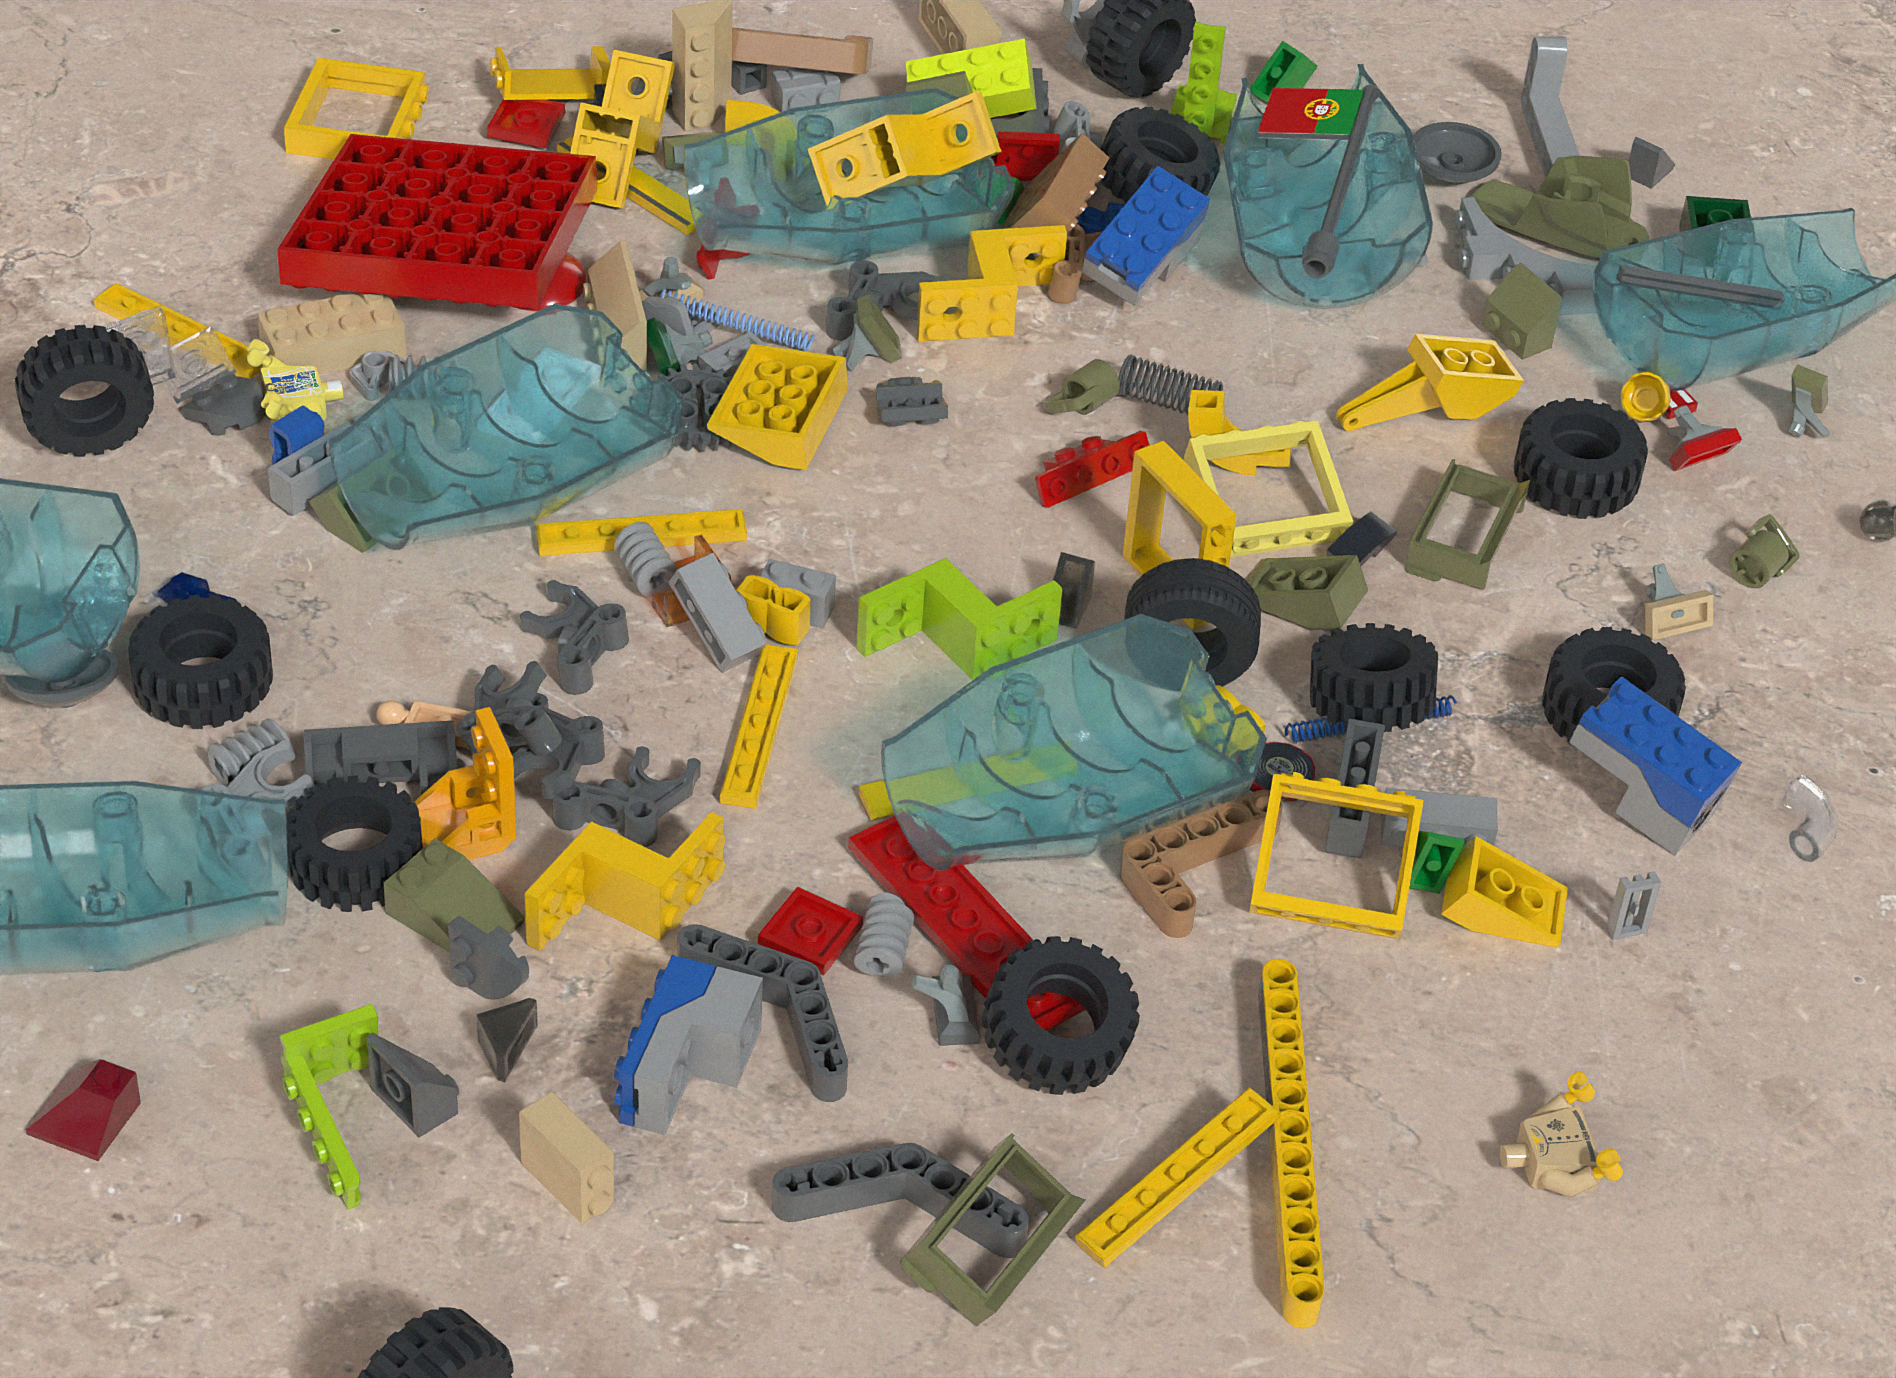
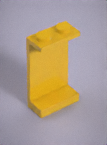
M591 46L590 69H510L502 47H495V58H490V75L495 76V88L500 89L504 100L594 99V85L607 84L611 62L603 46Z

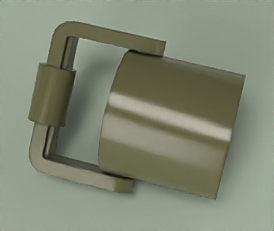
M1094 359L1066 377L1062 382V390L1044 402L1048 414L1076 411L1079 414L1087 415L1118 394L1120 390L1118 376L1107 362L1101 359Z
M1768 514L1758 519L1746 531L1745 534L1748 539L1731 555L1729 568L1733 577L1740 584L1753 589L1761 588L1774 575L1776 577L1783 575L1799 559V552L1781 525L1771 514ZM1763 526H1765L1767 530H1760V529H1761Z

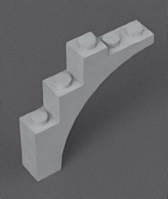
M1463 197L1461 199L1460 210L1455 212V226L1457 229H1460L1463 235L1464 245L1463 249L1459 250L1458 261L1459 266L1464 268L1468 280L1501 278L1504 280L1516 264L1522 263L1562 297L1559 315L1632 310L1637 287L1623 285L1620 281H1617L1616 275L1619 266L1581 264L1534 250L1511 238L1495 226L1482 212L1474 197Z

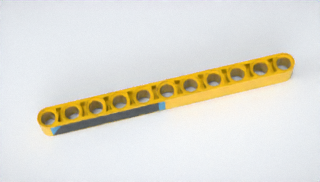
M1272 959L1263 966L1258 1000L1266 1101L1279 1111V1119L1268 1127L1281 1305L1282 1314L1286 1322L1293 1327L1304 1329L1310 1328L1319 1320L1325 1287L1302 1019L1296 967L1285 959Z

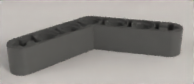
M693 924L683 927L677 936V956L714 965L715 967L718 966L762 977V1001L787 1010L813 1095L824 1102H835L844 1097L847 1091L848 1059L817 966L811 962L703 925Z
M903 1143L787 1167L778 1171L773 1178L772 1211L782 1221L797 1222L906 1199L936 1218L970 1175L921 1145ZM986 1186L953 1226V1229L1000 1257L1013 1258L1027 1241L1029 1216L1020 1205Z

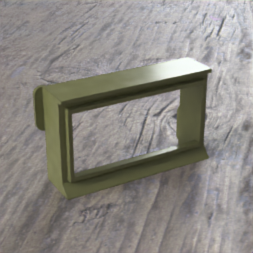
M1452 459L1410 539L1405 571L1435 582L1441 580L1442 576L1484 590L1487 584L1490 565L1515 514L1524 511L1530 480L1517 483L1455 464V459ZM1451 490L1488 501L1490 505L1500 508L1478 554L1427 539Z
M1012 1133L991 1150L900 1260L901 1268L926 1292H933L938 1289L976 1326L999 1310L1086 1200L1072 1195L1013 1139L1015 1135ZM1005 1166L1050 1213L989 1289L984 1292L937 1246L1000 1169Z

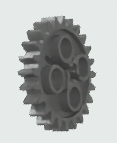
M694 363L693 370H688L686 366L681 364L680 372L668 368L667 376L659 373L657 382L651 381L650 390L646 391L644 413L647 414V423L653 424L654 433L663 431L662 440L674 438L675 447L682 442L686 443L688 451L692 449L693 445H698L701 452L705 451L706 445H710L715 451H718L719 443L730 447L731 442L708 430L707 423L734 374L724 377V369L721 368L714 373L712 372L711 365H707L705 370H700L697 363ZM696 388L700 389L701 395L700 414L702 416V427L698 425L697 419L698 400L696 399Z

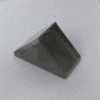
M1064 552L1060 553L1053 578L1062 587L1059 624L1077 629L1092 597L1095 561Z
M532 998L476 1014L478 1042L498 1081L506 1082L538 1026L537 1000Z

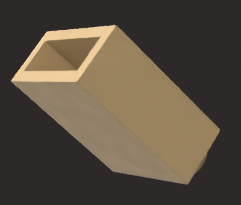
M553 1092L548 1093L519 1111L521 1164L581 1224L594 1216L605 1213L614 1204V1151Z

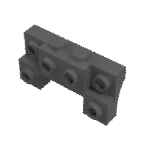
M454 720L304 730L305 774L311 777L314 786L318 784L322 790L328 788L327 780L337 778L339 784L348 783V776L358 775V781L361 783H366L368 776L378 778L379 783H387V781H420L422 795L448 771L457 769Z

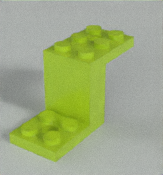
M944 558L859 597L856 649L866 657L923 631L958 667L974 680L1057 640L1062 587L1053 580L996 606L947 558Z

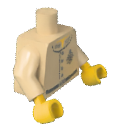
M1575 1072L1569 1077L1567 1086L1570 1091L1566 1094L1560 1092L1547 1104L1521 1122L1516 1144H1506L1500 1147L1502 1167L1504 1169L1524 1167L1529 1184L1534 1189L1550 1190L1567 1197H1574L1584 1191H1596L1597 1185L1602 1182V1177L1609 1181H1617L1623 1174V1169L1619 1165L1621 1158L1616 1150L1609 1148L1598 1153L1581 1106H1574L1576 1100L1579 1102H1589L1595 1095V1089L1591 1083L1586 1084L1588 1078L1584 1072Z

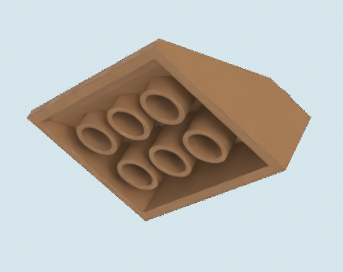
M1081 133L1025 186L1000 229L1065 225L1068 234L1078 222L1076 217L1087 207L1088 203L1085 201L1096 191L1097 187L1095 185L1106 174L1103 168L1110 157Z

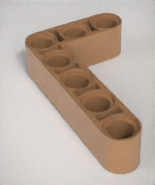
M732 27V61L866 74L871 69L874 38L847 35L844 39Z
M1271 790L1255 791L1126 841L1123 846L1120 878L1165 935L1172 938H1182L1189 935L1193 929L1196 897L1179 876V873L1262 842ZM1282 798L1280 801L1275 835L1278 833L1283 808Z

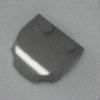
M228 374L219 378L216 385L208 390L196 393L192 397V401L181 407L186 419L207 423L211 435H224L226 428L239 424L241 429H246L266 415V409L261 406L264 395L259 383L254 379L239 377L235 374Z
M898 377L889 379L888 385L879 383L876 385L877 414L881 422H886L887 425L902 426L906 424V421L919 420L923 424H935L939 422V419L948 418V405L942 397V383L938 380H934L932 383H923L921 377Z
M457 916L448 924L451 977L458 985L469 988L483 998L496 1000L507 997L528 980L529 965L525 956L517 958L509 946L513 941V937L502 927L498 926L487 934L461 916Z

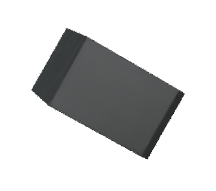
M1635 137L1629 157L1631 180L1652 189L1673 170L1676 164L1662 148Z

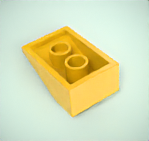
M1475 836L1464 845L1446 880L1441 915L1472 932L1556 948L1561 944L1568 887Z

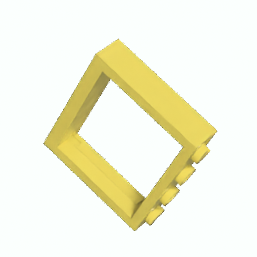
M1318 420L1310 422L1296 421L1289 425L1275 427L1266 425L1259 429L1246 431L1232 430L1225 434L1211 436L1203 434L1189 439L1184 455L1185 462L1218 496L1219 494L1207 460L1307 446L1330 513L1235 527L1231 557L1335 542L1352 526L1353 519Z

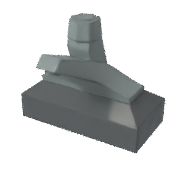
M950 964L943 966L940 976H932V978L914 976L911 979L912 988L933 997L939 1045L979 1044V1027L971 976L969 974L959 975V970L956 966Z

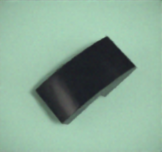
M1370 511L1350 526L1327 549V556L1357 555L1362 567L1371 556L1376 557L1397 535V530Z

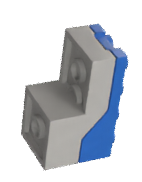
M1157 166L1087 250L1082 273L1135 306L1157 278L1165 282L1199 241L1210 198Z
M1622 676L1612 685L1607 697L1597 707L1592 705L1582 715L1569 742L1629 785L1615 813L1675 856L1714 815L1742 764L1739 759Z
M675 955L671 956L666 969H660L657 973L653 998L647 997L643 1004L640 1026H634L631 1030L626 1057L620 1056L616 1063L614 1079L619 1080V1085L616 1090L614 1104L621 1107L619 1110L620 1124L632 1127L635 1124V1128L666 1135L691 1076L737 1088L761 1032L762 977L718 966L715 967L714 965Z

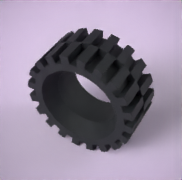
M1366 623L1365 628H1358L1356 624L1347 625L1346 631H1342L1340 628L1331 630V636L1323 634L1319 637V643L1315 642L1312 646L1310 704L1312 708H1316V713L1320 717L1327 715V721L1334 725L1341 721L1343 722V728L1346 729L1349 718L1385 725L1384 732H1392L1393 726H1398L1401 730L1410 728V721L1418 725L1424 721V716L1430 717L1436 705L1438 651H1435V646L1432 642L1426 643L1425 636L1421 634L1412 636V630L1407 628L1397 631L1395 630V625L1385 624L1384 628H1376L1375 623Z
M358 775L348 776V783L339 784L337 778L327 780L328 788L323 790L318 784L309 789V799L301 795L295 801L296 809L290 808L287 814L288 823H285L290 876L293 877L295 887L298 891L304 889L305 898L311 902L320 897L321 907L330 910L334 903L340 904L341 912H351L352 905H361L362 912L373 910L372 902L380 901L382 907H384V882L423 849L421 816L419 817V809L416 802L411 803L410 795L405 790L397 794L396 784L387 781L382 787L379 786V779L368 776L366 783L359 782ZM357 828L371 829L387 835L379 844L369 849L352 852L336 850L322 842L323 839L336 832Z

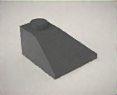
M374 1033L367 1036L371 1090L418 1138L458 1114L457 1096L459 1095V1088L450 1075H443L432 1063Z

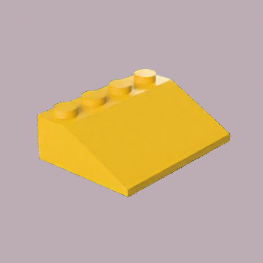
M751 344L707 423L708 430L773 465L807 470L848 391L846 357Z

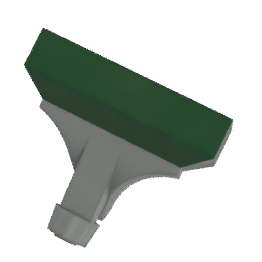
M654 317L647 320V338L659 371L665 376L668 374V368L680 372L681 364L687 366L690 360L699 361V356L708 352L704 348L713 344V339L708 330L683 336L670 328L669 325H664Z

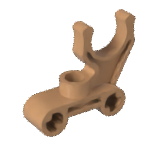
M1076 224L1067 234L1065 260L1055 264L1048 289V295L1052 300L1065 304L1071 303L1076 298L1080 280L1093 281L1092 278L1082 273L1087 250L1102 232L1085 234L1084 229Z

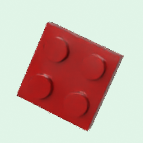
M503 99L487 126V137L506 142L527 144L532 147L547 148L566 114L565 104L549 100Z
M797 886L760 931L757 944L811 962L817 966L820 974L824 976L861 930L863 916Z

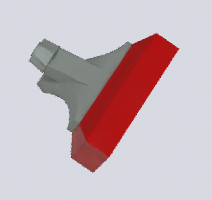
M1687 405L1681 406L1674 411L1679 426L1668 429V435L1679 437V442L1675 445L1676 449L1669 458V462L1673 470L1677 471L1729 453L1742 441V438L1737 428H1723L1722 426L1700 424Z

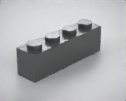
M1349 718L1338 776L1341 786L1356 788L1358 784H1366L1375 787L1385 725ZM1333 805L1325 852L1362 859L1370 812Z

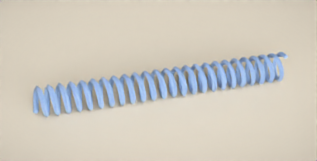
M665 288L662 290L660 298H664ZM671 290L668 292V296H671ZM676 292L674 295V298L676 299L678 296V292ZM684 294L681 295L679 300L682 303L684 299ZM690 295L687 297V300H686V303H685V306H686V308H687V311H688L689 302H690V298H691ZM696 297L693 299L688 314L691 313L693 317L698 314L699 319L704 316L705 321L710 318L712 323L714 321L718 325L723 323L724 327L729 324L730 328L735 326L736 330L741 328L742 332L747 330L748 333L753 332L756 336L760 333L761 338L766 335L767 340L772 337L774 342L778 339L780 344L785 342L786 346L791 342L792 347L797 345L798 349L803 347L804 351L810 348L815 337L812 334L806 346L808 332H806L800 344L802 330H800L794 342L796 332L794 328L788 340L790 327L786 328L782 337L783 324L780 325L775 337L777 322L774 323L769 335L771 321H768L763 332L765 319H762L757 330L758 317L755 318L750 330L753 316H749L744 327L746 313L743 314L738 325L740 311L737 312L732 323L734 313L732 309L726 321L727 307L724 309L719 320L721 305L718 306L713 318L715 303L712 304L707 316L708 301L701 314L703 300H700L695 311Z

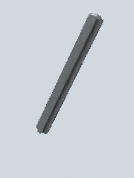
M1627 265L1620 266L1616 275L1617 281H1620L1623 285L1766 308L1781 309L1784 307L1786 295L1780 290Z

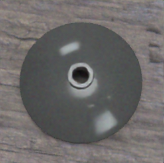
M1438 122L1420 128L1412 136L1409 148L1411 158L1425 173L1437 179L1455 183L1473 182L1489 176L1498 168L1502 154L1500 145L1490 134L1475 126L1459 122Z
M92 646L58 647L34 653L15 663L6 674V683L9 691L24 701L48 707L67 708L87 701L106 689L117 677L119 665L116 656L102 648Z

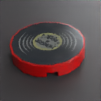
M1269 742L1262 743L1248 752L1244 758L1242 773L1246 787L1255 792L1263 789L1271 790L1273 774L1281 775V773L1293 775V772L1302 774L1304 779L1314 781L1316 767L1312 758L1301 748L1289 743ZM1281 796L1282 799L1288 798L1287 802L1298 800L1295 798Z

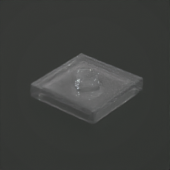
M212 326L153 356L177 404L216 384L219 378L237 373Z

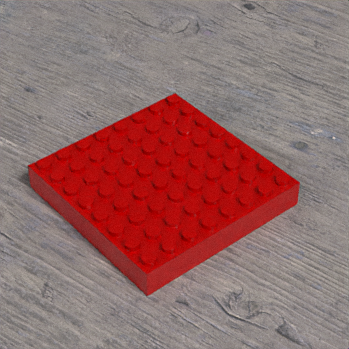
M350 134L277 249L280 284L291 285L297 289L312 287L323 288L329 292L344 290L354 291L361 295L376 293L386 294L393 298L407 296L418 297L424 301L439 299L449 300L456 304L470 302L485 304L489 307L502 305L517 307L521 310L538 309L597 192L596 156Z

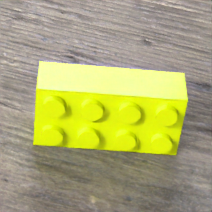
M1025 38L906 61L907 82L965 71L972 91L982 92L990 118L1037 109L1032 62Z

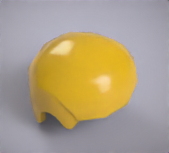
M1652 372L1635 373L1630 376L1621 389L1622 408L1629 417L1640 422L1657 420L1666 412L1671 402L1670 387L1657 374Z

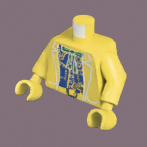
M254 339L248 346V363L255 367L262 364L260 369L264 399L261 402V406L266 409L265 412L272 423L302 405L311 411L317 412L324 421L327 418L326 402L343 399L340 379L321 382L317 368L313 365L292 366L283 363L272 355L266 356L269 348L260 340Z

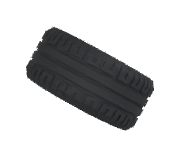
M1197 558L1176 559L1162 563L1147 571L1136 580L1128 593L1122 635L1124 650L1131 663L1144 676L1159 685L1187 692L1207 691L1216 685L1223 687L1246 672L1256 658L1261 627L1260 601L1251 585L1241 575L1225 565ZM1193 618L1209 622L1216 626V628L1204 632H1187L1172 627L1168 622L1177 619Z

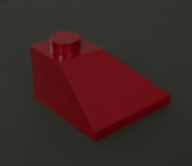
M102 1059L69 1072L27 1127L26 1134L99 1161L141 1104L136 1072Z

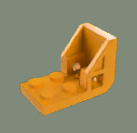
M490 707L475 710L476 726L471 727V735L477 753L472 755L473 765L448 771L414 801L419 809V817L421 816L423 848L433 839H437L464 855L468 860L503 852L516 839L513 756Z

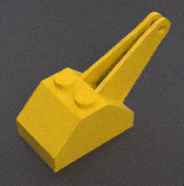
M1415 334L1407 348L1413 362L1357 398L1341 406L1337 411L1336 417L1346 431H1353L1368 425L1438 407L1443 409L1444 414L1448 418L1454 420H1476L1515 397L1524 380L1495 340Z

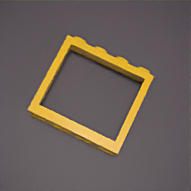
M318 57L284 126L286 153L334 160L350 134L412 139L415 122L420 121L423 104L428 103L430 85H426L425 72ZM330 88L404 98L387 136L312 126Z
M1164 440L1135 451L1122 556L1141 576L1152 568L1173 560L1159 545L1167 490L1203 527L1198 559L1211 560L1229 567L1237 514ZM1183 619L1192 630L1210 624L1199 619Z
M1293 772V775L1281 773V775L1273 774L1249 913L1400 939L1424 800L1416 799V796L1406 795L1405 791H1394L1393 794L1378 792L1377 787L1366 784H1358L1356 788L1341 786L1340 781L1332 778H1319V781L1304 779V776L1297 772ZM1281 796L1408 818L1392 914L1265 892Z

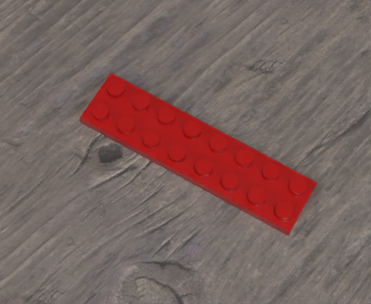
M907 809L848 837V848L889 893L897 895L903 900L905 906L911 909L914 914V921L964 975L969 974L971 976L972 984L986 999L1001 964L1006 963L1008 956L1017 948L1023 950L1026 943L1033 941V939L911 809ZM1055 992L1040 993L1027 999V1006L1031 1016L1045 1031L1086 1010L1075 999Z

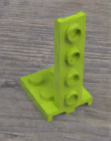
M1195 22L1187 86L1178 85L1171 114H1178L1184 117L1185 121L1193 122L1201 132H1205L1209 137L1219 138L1220 144L1226 145L1238 95L1225 90H1218L1226 26H1214Z
M373 1004L280 1035V1041L283 1045L281 1063L284 1067L282 1082L289 1100L296 1099L300 1107L297 1109V1114L304 1132L311 1131L315 1139L312 1141V1146L316 1159L320 1165L326 1163L330 1171L327 1177L332 1193L335 1197L342 1196L348 1210L357 1207L361 1202V1194L358 1190L361 1183L360 1175L316 1083H325L339 1074L351 1070H361L369 1066L367 1036L372 1033L378 1035V1014Z

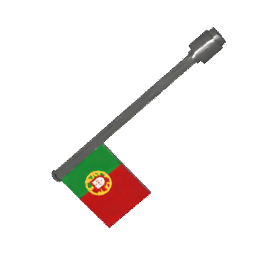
M1372 84L1364 86L1362 90L1273 88L1258 130V138L1349 140L1321 230L1310 235L1302 257L1304 271L1312 278L1325 277L1332 271L1337 258L1340 244L1334 233L1375 101L1380 96L1379 88Z

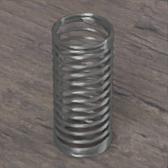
M1132 354L1128 355L1124 360L1118 377L1120 383L1119 395L1121 394L1125 397L1130 395L1132 399L1137 397L1139 401L1144 399L1146 403L1150 401L1152 405L1158 404L1159 407L1165 406L1166 409L1172 408L1173 411L1185 412L1187 416L1190 402L1189 396L1193 382V390H1199L1201 385L1200 390H1206L1208 387L1209 391H1223L1222 381L1216 380L1212 385L1211 378L1205 383V377L1202 376L1198 381L1197 374L1191 379L1190 371L1184 377L1183 369L1177 375L1176 367L1170 373L1169 365L1163 371L1164 366L1162 363L1158 367L1155 361L1150 365L1148 359L1143 363L1141 357L1137 359ZM1138 364H1139L1138 372H1137L1136 378H1135V380H1134V375H1135L1137 366H1138ZM1146 366L1145 374L1140 385L1141 377ZM1152 368H1153V372H1152V375H1151V379H1150V382H1149V384H1148V386H1147L1148 379H1149L1151 370H1152ZM1159 370H1160L1159 377H1158L1156 386H1155V388H1154L1155 381H1156L1158 372H1159ZM1166 372H1167L1166 379H1165L1163 388H1162V390H1161L1162 383H1163L1165 374H1166ZM1173 374H1174L1173 381H1172L1170 390H1169V392H1168L1169 385H1170L1172 376H1173ZM1179 378H1180V383H1179L1178 389H1177V391H1176V387H1177V384H1178V381H1179ZM1186 380H1187V385H1186L1185 391H1184V393H1183L1184 386H1185V383H1186ZM1135 386H1136V393H1135V395L1133 396V395H1132V391L1134 390V388H1135ZM1142 388H1143V395H1142V397L1140 398V397H1139V393L1141 392V390H1142ZM1150 390V397L1147 400L1146 395ZM1157 392V399L1153 402V397ZM1164 394V401L1160 404V399ZM1171 396V403L1167 406V401ZM1178 397V405L1174 408V403ZM1185 399V407L1181 410V405Z

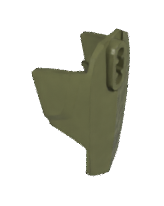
M1576 155L1558 157L1537 191H1531L1493 179L1479 187L1470 196L1475 198L1482 212L1492 222L1529 237L1584 255L1629 262L1638 260L1649 242V234L1646 228L1630 218L1632 205L1631 173L1629 161L1624 158Z

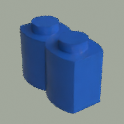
M302 405L270 425L269 435L274 449L272 453L273 465L324 436V421L317 412L311 411Z

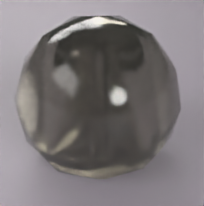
M1881 499L1866 505L1859 519L1861 530L1866 537L1880 543L1890 541L1896 537V505L1894 503Z

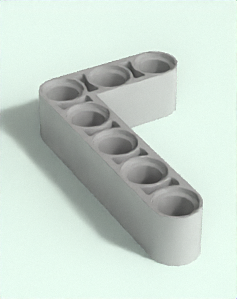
M1564 36L1533 38L1521 96L1522 111L1545 178L1558 157L1580 156L1559 98L1567 59V40Z

